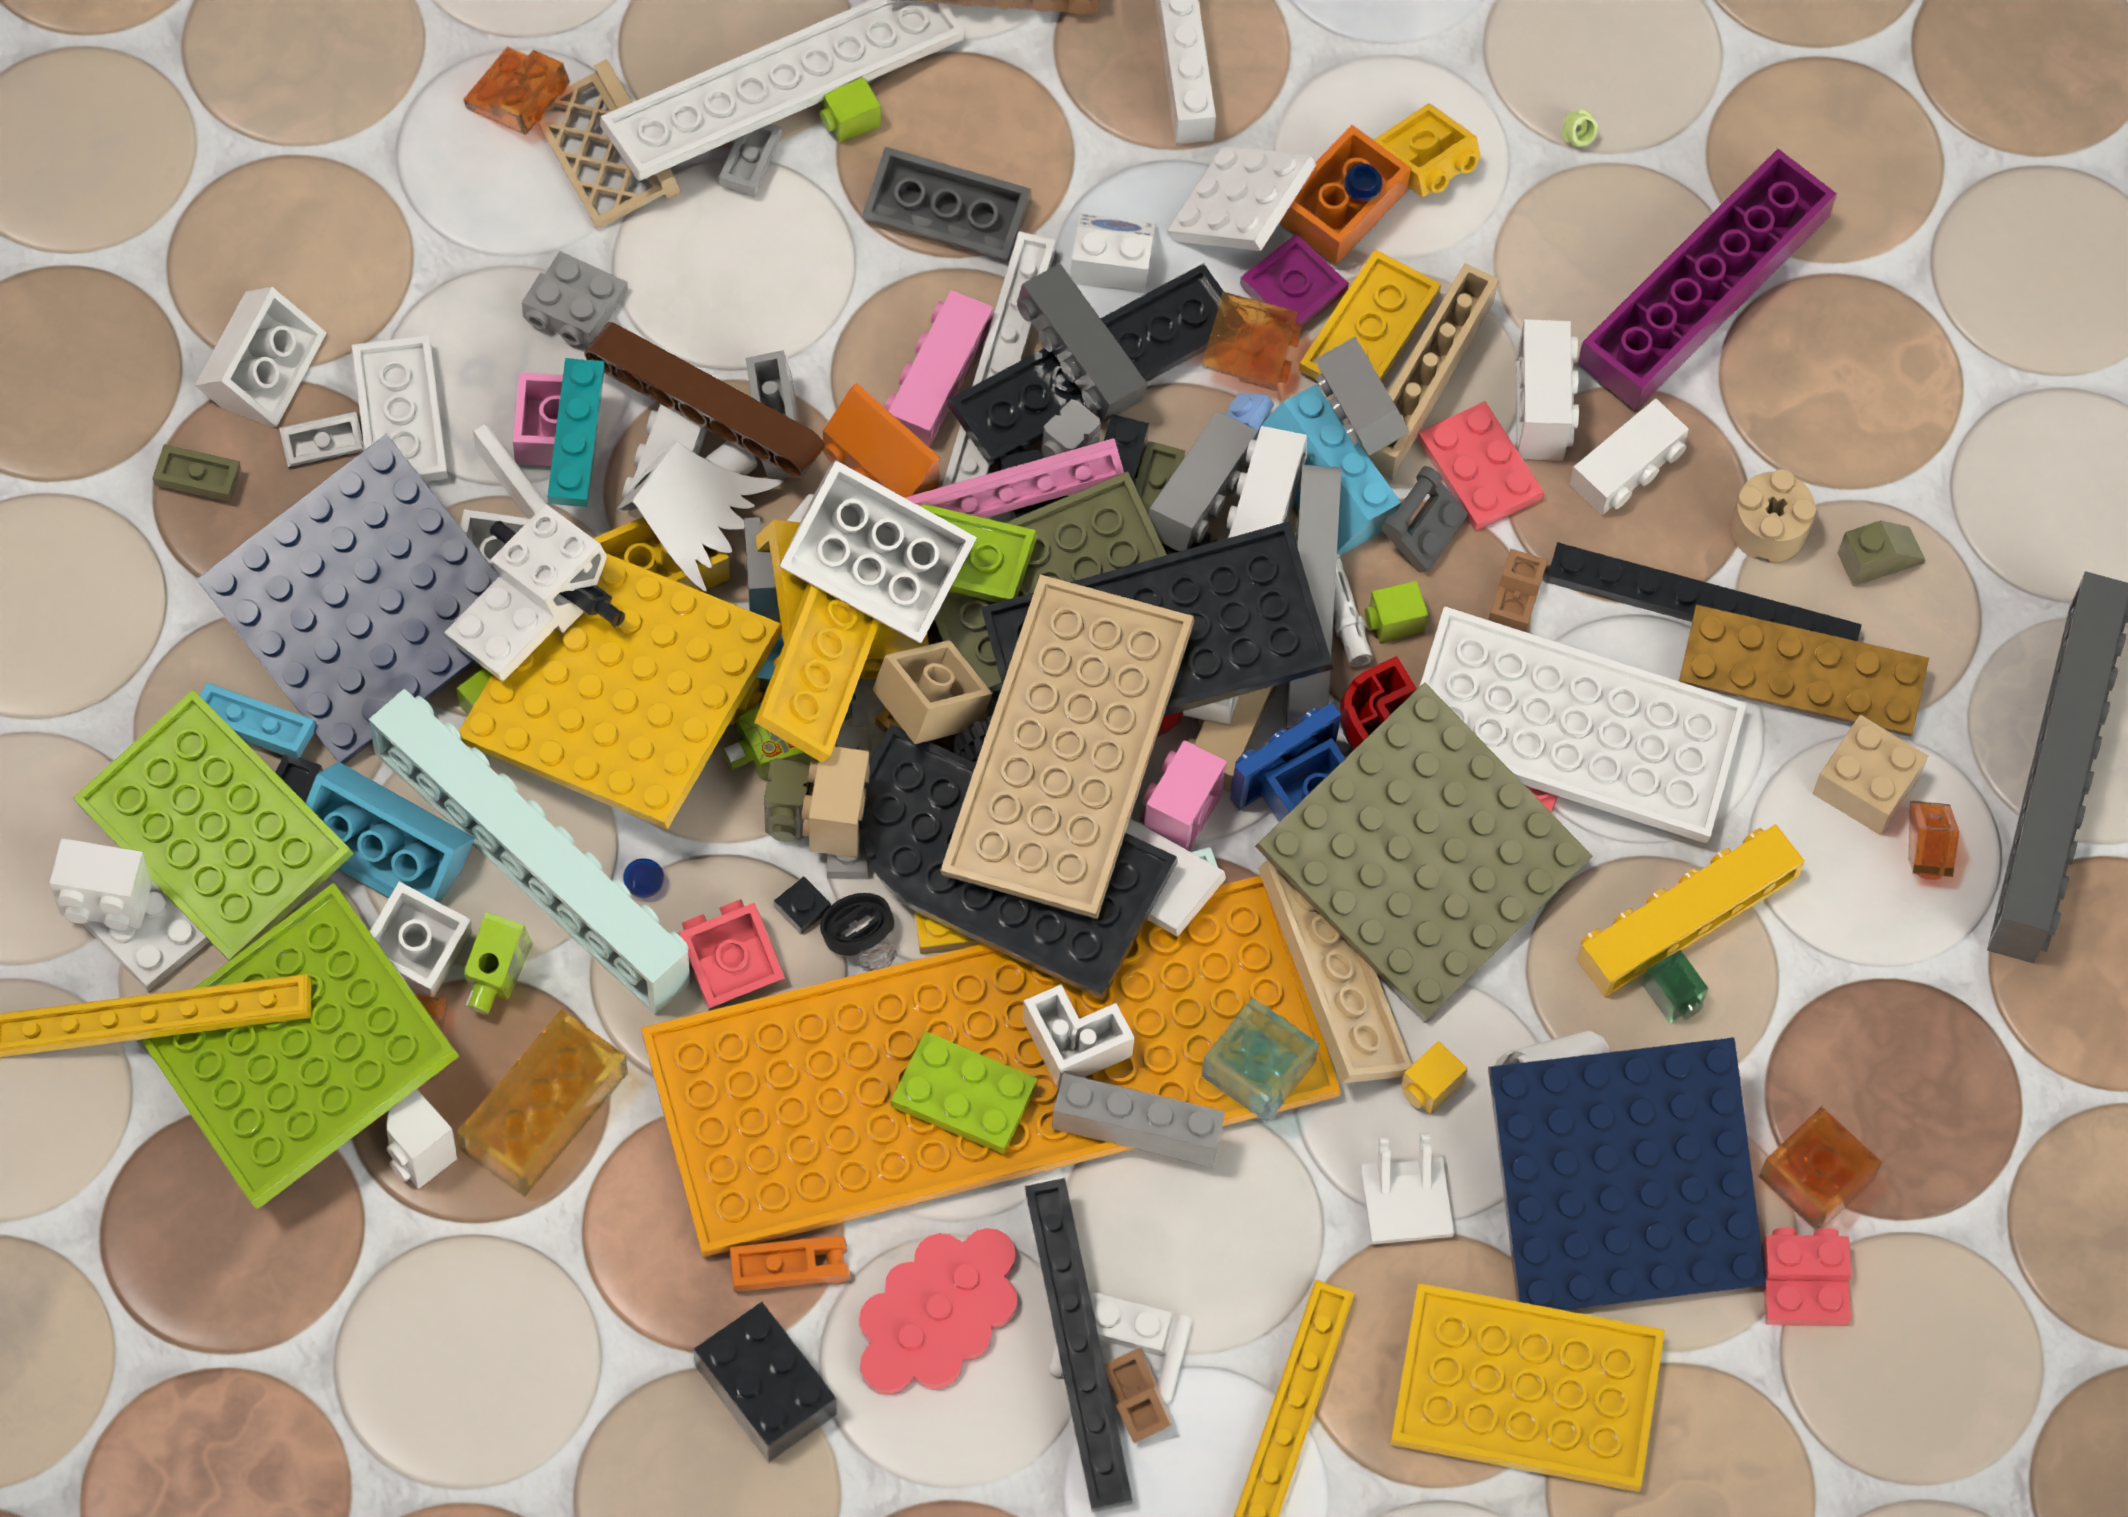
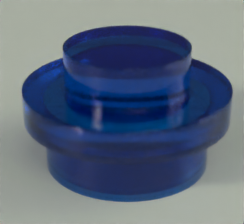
M1358 164L1351 168L1345 176V191L1355 200H1373L1382 190V177L1372 165Z
M641 858L632 861L625 868L623 882L632 895L639 898H648L660 891L664 883V874L657 862Z

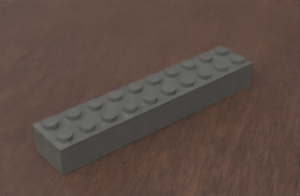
M2085 571L2069 606L1987 951L2034 963L2040 950L2047 952L2051 937L2057 931L2061 912L2057 910L2060 900L2064 899L2069 882L2066 872L2068 865H2071L2078 843V841H2074L2077 829H2080L2086 810V806L2082 804L2085 794L2088 795L2094 776V771L2090 770L2093 759L2096 760L2100 750L2102 737L2099 736L2101 725H2104L2110 708V702H2107L2109 691H2112L2118 674V668L2115 665L2117 657H2120L2126 640V634L2123 631L2125 623H2128L2127 582Z

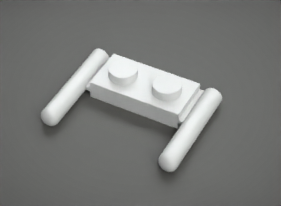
M1091 1292L1090 1299L1100 1341L1131 1349L1142 1347L1143 1352L1158 1356L1165 1355L1158 1386L1165 1404L1169 1403L1173 1395L1192 1319L1184 1315L1175 1316L1172 1315V1312ZM1056 1342L1049 1371L1052 1375L1060 1377L1063 1376Z

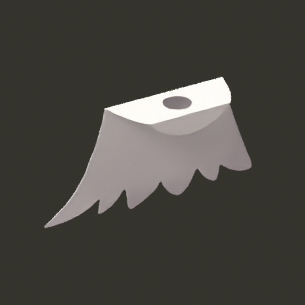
M676 441L644 471L616 510L632 511L638 508L675 563L695 585L706 592L696 560L708 568L712 566L702 545L719 552L732 553L731 545L718 527L728 530L744 529V520L730 506L738 509L754 508V504L741 496L770 490L784 481L750 477L726 470L698 456Z

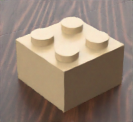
M950 640L885 655L872 689L914 744L962 733V730L966 727L972 728L974 726L973 723L977 721L981 723L993 694Z
M1859 715L1820 772L1812 794L1881 835L1920 778L1929 755L1864 716Z
M834 746L831 756L823 763L811 758L808 782L810 783L809 795H805L802 809V819H804L802 835L809 837L810 852L858 858L861 840L859 821L863 817L866 796L864 784L865 782L869 784L870 775L869 751Z

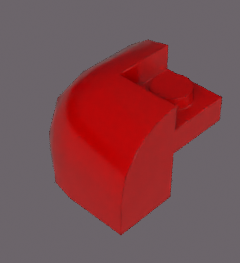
M1398 656L1362 672L1353 679L1340 701L1341 728L1353 751L1417 690Z

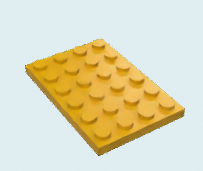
M1418 1283L1390 1445L1640 1492L1665 1330Z

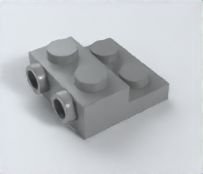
M559 251L545 275L542 273L538 275L523 299V318L535 328H546L559 334L570 344H581L588 347L606 323H608L627 292L628 283Z

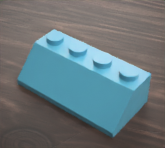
M1315 384L1284 401L1261 426L1307 435V458L1305 465L1341 467L1337 553L1341 556L1383 533L1382 524L1389 515L1395 514L1401 505V501L1360 444L1353 445L1343 427L1344 422L1339 420L1331 404ZM1299 486L1293 504L1297 512L1299 501Z
M340 762L316 775L306 804L353 852V855L338 870L390 898L398 882H401L440 903L461 873L475 837Z

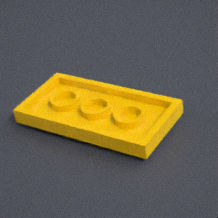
M1374 249L1300 361L1298 371L1316 380L1315 377L1322 373L1314 359L1356 337L1382 382L1440 293L1442 284Z

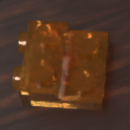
M507 46L463 101L467 110L527 135L533 126L541 121L545 112L556 98L564 93L570 80L563 62L535 50L526 55Z
M1223 291L1202 368L1238 377L1240 382L1277 391L1279 382L1287 384L1293 362L1286 360L1289 347H1297L1301 337L1303 325L1297 324L1298 312Z

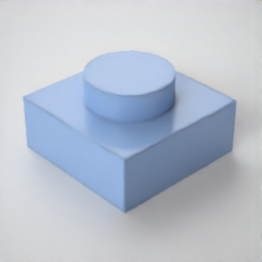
M1239 393L1231 402L1225 415L1258 430L1275 404L1267 394Z

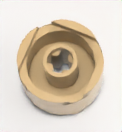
M1786 469L1761 473L1748 480L1739 492L1732 515L1731 533L1737 546L1746 555L1755 559L1756 556L1769 559L1768 562L1786 561L1798 554L1807 540L1816 513L1814 498L1810 490Z

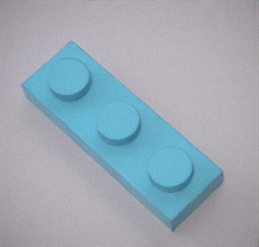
M206 683L200 694V697L245 742L298 759L303 754L314 734L315 721L305 716L210 683Z

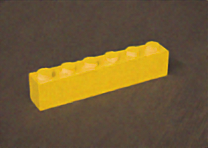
M1777 824L1765 831L1762 828L1754 830L1743 840V844L1733 851L1730 848L1722 850L1712 858L1711 864L1699 871L1698 868H1694L1688 871L1679 879V884L1668 891L1665 888L1659 889L1646 900V905L1636 911L1633 908H1629L1618 915L1613 921L1614 924L1604 931L1597 928L1587 934L1581 940L1577 962L1602 995L1606 998L1798 878L1805 860Z

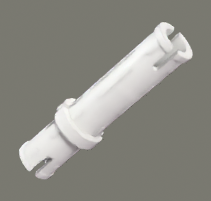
M1337 553L1334 596L1336 624L1334 629L1336 636L1341 638L1344 644L1349 666L1361 667L1370 663V660H1373V654L1365 636V620L1362 616H1359L1341 557Z

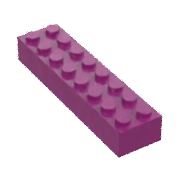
M1777 149L1582 342L1577 365L1637 411L1830 217L1837 193L1780 149Z

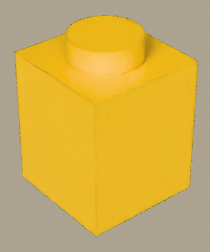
M1437 1041L1404 1072L1401 1084L1403 1094L1410 1104L1416 1108L1422 1107L1431 1115L1464 1083L1468 1067L1441 1042Z

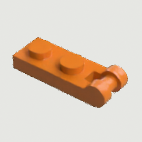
M830 1236L730 1247L734 1292L824 1282L829 1284L847 1282L850 1280L849 1266L844 1263V1254L847 1252L846 1238ZM815 1256H827L828 1265L816 1266Z

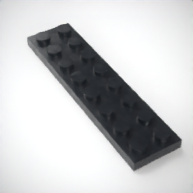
M1204 263L1100 318L1146 382L1243 331L1247 323ZM1045 348L949 399L947 405L990 467L1000 462L1001 457L1014 454L1043 439L1044 425L1055 415H1059L1060 410L1070 400H1077L1087 408L1080 389L1075 382H1070L1064 376L1059 360L1052 351L1049 352Z

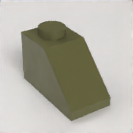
M1881 520L1846 531L1837 553L1853 586L1923 564L1926 560L1910 527Z

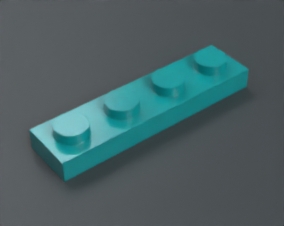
M565 358L547 495L548 504L588 507L605 372L604 361Z

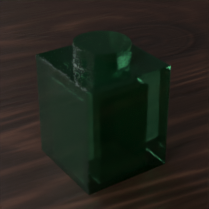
M1681 950L1648 968L1642 986L1669 1023L1681 1016L1686 1020L1697 1014L1704 1006L1703 1002L1708 991L1707 985Z

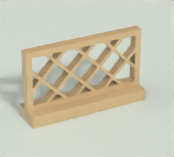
M607 59L594 65L595 73L529 107L597 230L662 195H665L668 200L681 193L670 168L645 178L649 180L652 186L640 194L627 192L632 176L635 175L629 166L611 162L615 146L608 136L594 133L599 117L601 118L602 115L632 103ZM593 87L596 88L599 97L595 108L577 104L580 94ZM604 103L609 111L602 109ZM555 107L566 110L561 125L546 122L542 114ZM574 112L592 115L586 131L569 127ZM552 132L558 133L556 139H555L554 135L552 134ZM566 135L583 139L578 155L561 150ZM591 141L608 145L603 160L585 157ZM568 161L574 162L573 169ZM582 164L600 168L595 184L578 180ZM607 170L625 174L620 190L602 186ZM585 191L591 192L590 198L587 196ZM598 195L616 197L614 207L598 215L594 208Z

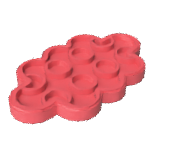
M985 1228L975 1231L964 1242L950 1234L938 1233L930 1235L921 1241L915 1250L914 1262L898 1264L890 1270L886 1277L885 1293L872 1296L864 1303L860 1310L859 1327L862 1336L869 1343L861 1356L860 1373L862 1380L869 1389L878 1394L891 1395L905 1389L913 1380L928 1389L937 1390L945 1388L957 1380L961 1373L962 1360L976 1359L986 1353L990 1346L991 1329L1007 1324L1016 1312V1291L1007 1279L1014 1268L1016 1251L1013 1242L1005 1233L997 1229Z

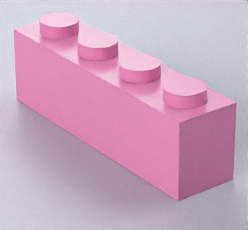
M950 290L945 302L939 301L935 306L931 317L933 325L929 333L923 332L919 337L915 348L917 356L913 364L906 363L899 379L901 387L897 395L890 394L884 407L929 448L949 411L947 406L949 399L958 394L988 335L993 319V306Z

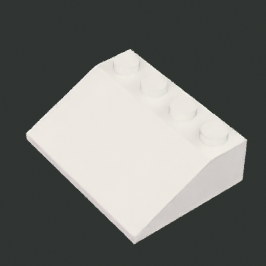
M834 461L829 466L779 567L921 644L977 537L844 464Z

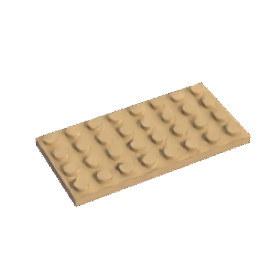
M1039 576L941 867L942 875L1085 916L1098 918L1193 628L1194 616L1048 576Z

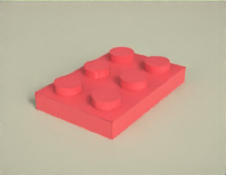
M1486 401L1418 432L1417 441L1437 472L1442 476V480L1451 494L1469 513L1467 519L1475 531L1543 499L1544 491Z

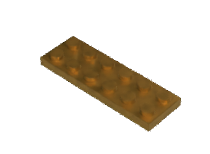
M1696 605L1679 682L1701 689L1850 723H1855L1859 715H1862L1887 731L1911 736L1914 730L1929 657Z

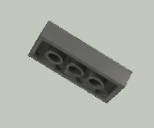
M885 147L862 214V219L1008 261L1014 249L1018 232L1021 231L1032 195L1031 189Z

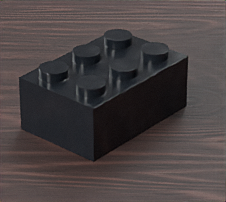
M763 1302L757 1304L693 1349L695 1367L768 1463L837 1415V1398Z

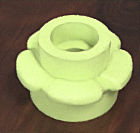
M1579 110L1578 113L1571 112L1564 120L1562 137L1565 142H1571L1574 147L1588 145L1597 135V122L1588 111Z

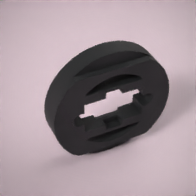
M856 893L839 899L825 911L820 921V931L825 944L832 952L843 956H855L862 951L874 947L894 928V917L888 902L881 896L873 893ZM867 915L875 917L859 931H854L849 936L841 935L842 932L850 928L849 924L855 920L859 922Z

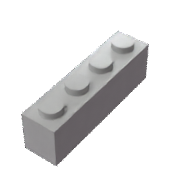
M1215 412L1150 507L1148 515L1161 543L1180 552L1189 549L1194 541L1198 543L1202 541L1209 527V518L1211 516L1214 518L1219 516L1226 501V493L1230 492L1233 494L1235 492L1242 469L1244 467L1249 469L1250 463L1246 462L1247 450L1250 440H1256L1258 430L1221 412Z
M1063 1073L1053 1110L1052 1129L1213 1167L1225 1111Z

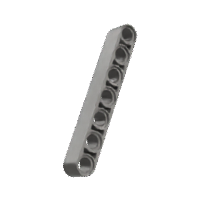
M1301 465L1296 545L1331 658L1341 467ZM1330 670L1288 682L1286 728H1293L1298 725L1301 718L1311 709L1318 707L1321 710L1328 705Z

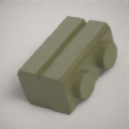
M778 758L770 761L768 782L764 795L765 832L778 841L791 842L795 839L801 840L805 838L802 835L804 823L802 809L804 797L809 795L810 783L808 782L810 765L807 762Z

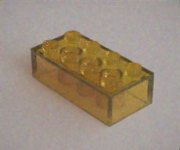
M561 1009L458 1130L457 1136L460 1151L525 1197L627 1076L626 1055Z

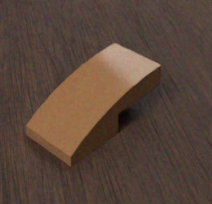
M1510 549L1490 611L1489 621L1526 632L1548 559Z
M1142 1347L1104 1364L1107 1380L1118 1401L1116 1407L1133 1443L1172 1425L1166 1404Z

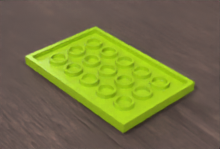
M193 689L73 797V800L119 848L143 853L150 880L228 961L274 928L353 855L351 849Z

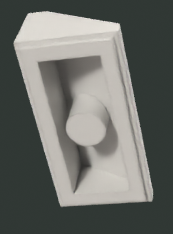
M356 412L279 428L288 467L365 450Z

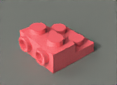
M742 899L720 907L721 916L707 921L705 915L702 914L681 923L684 930L677 934L684 939L689 947V970L694 974L707 1009L785 978L755 902L744 906Z
M1787 1227L1775 1229L1772 1231V1235H1766L1761 1246L1766 1285H1764L1766 1325L1849 1326L1851 1322L1849 1236H1838V1230L1833 1228L1817 1229L1813 1232V1236L1797 1235L1796 1229Z

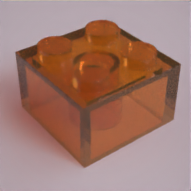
M1821 1106L1766 1158L1759 1178L1817 1230L1825 1228L1875 1180L1882 1161Z

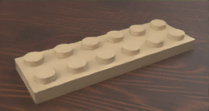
M1268 860L1265 861L1258 868L1340 1083L1403 1077L1404 1072L1412 1063L1377 973Z

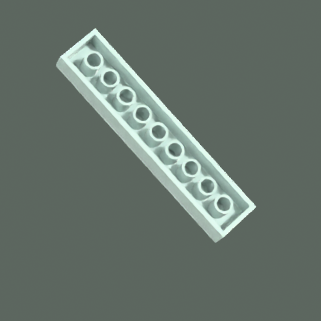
M404 688L369 719L375 754L448 823L475 837L472 845L656 1015L690 984L689 947L684 939L674 931L668 933L659 925L660 920L647 905L640 907L632 900L629 889L619 879L614 878L611 880L602 872V865L591 853L585 852L583 854L573 845V838L563 827L558 825L555 828L545 819L546 814L532 799L524 800L517 793L516 785L504 773L497 775L489 767L488 759L479 749L473 747L470 750L461 741L460 733L451 723L445 721L442 724L433 715L432 707L424 698L419 695L414 698Z

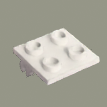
M1429 1133L1419 1135L1420 1147L1417 1161L1390 1163L1388 1137H1381L1378 1139L1379 1152L1377 1163L1361 1164L1371 1245L1454 1236L1443 1157L1431 1158L1432 1148L1429 1146Z

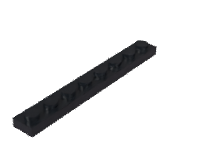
M1557 542L1546 581L1549 584L1690 622L1693 620L1696 605L1854 641H1858L1862 624L1559 542Z
M1061 1178L1024 1186L1091 1511L1097 1512L1133 1504L1066 1180Z

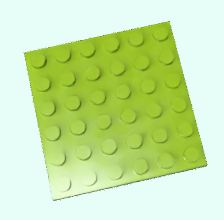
M334 882L194 987L202 988L307 974L311 979V1018L140 1039L250 1203L257 1210L459 1057L456 1050Z

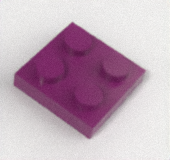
M1297 233L1240 278V286L1292 335L1345 294L1349 287V283Z

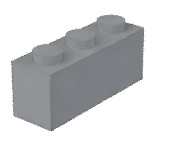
M1356 337L1314 359L1322 373L1315 378L1326 397L1334 394L1335 398L1329 402L1339 420L1342 421L1346 418L1349 420L1343 427L1354 446L1361 442L1367 454L1371 455L1410 433L1396 405Z
M784 350L745 358L751 397L799 423L792 373ZM762 460L768 479L791 477V475Z

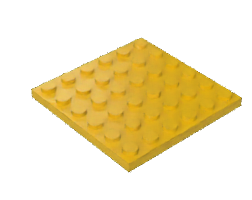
M606 553L607 558L597 586L612 596L611 604L625 613V619L622 624L614 627L599 614L588 615L583 612L564 633L555 628L503 682L492 674L458 732L462 737L461 741L468 747H475L487 755L668 830L780 637L782 628L779 622Z

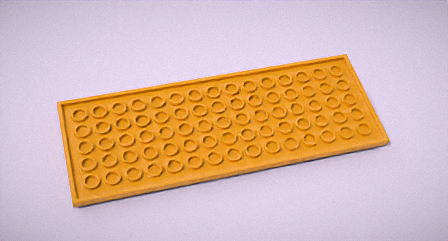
M1261 875L1220 885L1178 937L1153 922L1146 920L1103 1000L985 944H979L642 1027L641 1033L702 1258L728 1252L730 1247L759 1244L1135 1149L1052 1129L1053 1110L1059 1089L1022 1019L1024 1000L1059 985H1062L1079 1019L1117 1003L1134 1036L1132 1057L1084 1077L1086 1079L1225 1111L1223 1126L1339 1097L1341 1090L1325 1041ZM925 1031L1038 1078L1034 1093L1004 1154L891 1107V1099Z

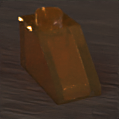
M1910 801L1908 859L1913 874H1918L1919 877L1928 880H1938L1942 876L1953 877L1959 829L1951 805Z

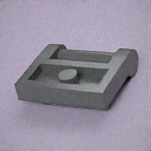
M1423 466L1416 476L1417 483L1395 514L1389 515L1381 526L1384 533L1418 572H1428L1469 514L1441 482L1442 476L1435 469ZM1429 494L1430 497L1428 498L1424 506L1421 508L1419 513L1416 515L1412 523L1407 528V522L1410 520L1414 512L1422 503L1426 495Z

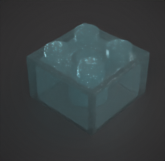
M1252 997L1205 1055L1201 1077L1268 1123L1315 1064L1319 1043Z

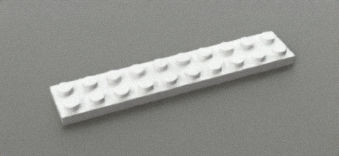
M870 0L602 115L600 126L638 181L822 102L824 101L823 95L862 77L866 81H870L962 41L965 30L945 3H926L909 0Z

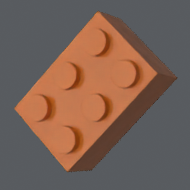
M1353 125L1315 162L1314 170L1279 222L1282 227L1293 235L1297 233L1311 248L1335 266L1407 192L1411 173L1410 166Z

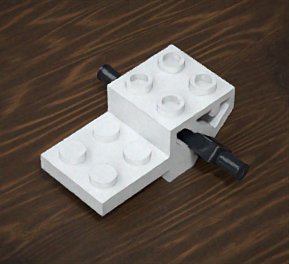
M545 504L517 533L507 527L502 521H496L491 526L490 534L504 543V546L491 559L499 577L444 634L448 641L503 682L555 628L564 633L583 612L588 615L599 614L614 627L622 624L625 619V613L611 604L612 596L597 586L607 558L601 544Z

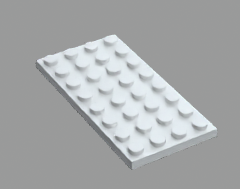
M1444 606L1419 687L1426 682L1525 786L1705 844L1708 843L1747 703Z

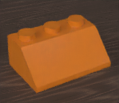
M855 383L823 430V442L825 444L823 452L831 463L838 461L904 498L939 488L940 457L858 383Z

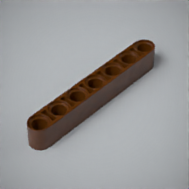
M606 323L584 351V356L587 360L604 361V374L795 478L803 477L825 448L823 440L806 426L616 323Z

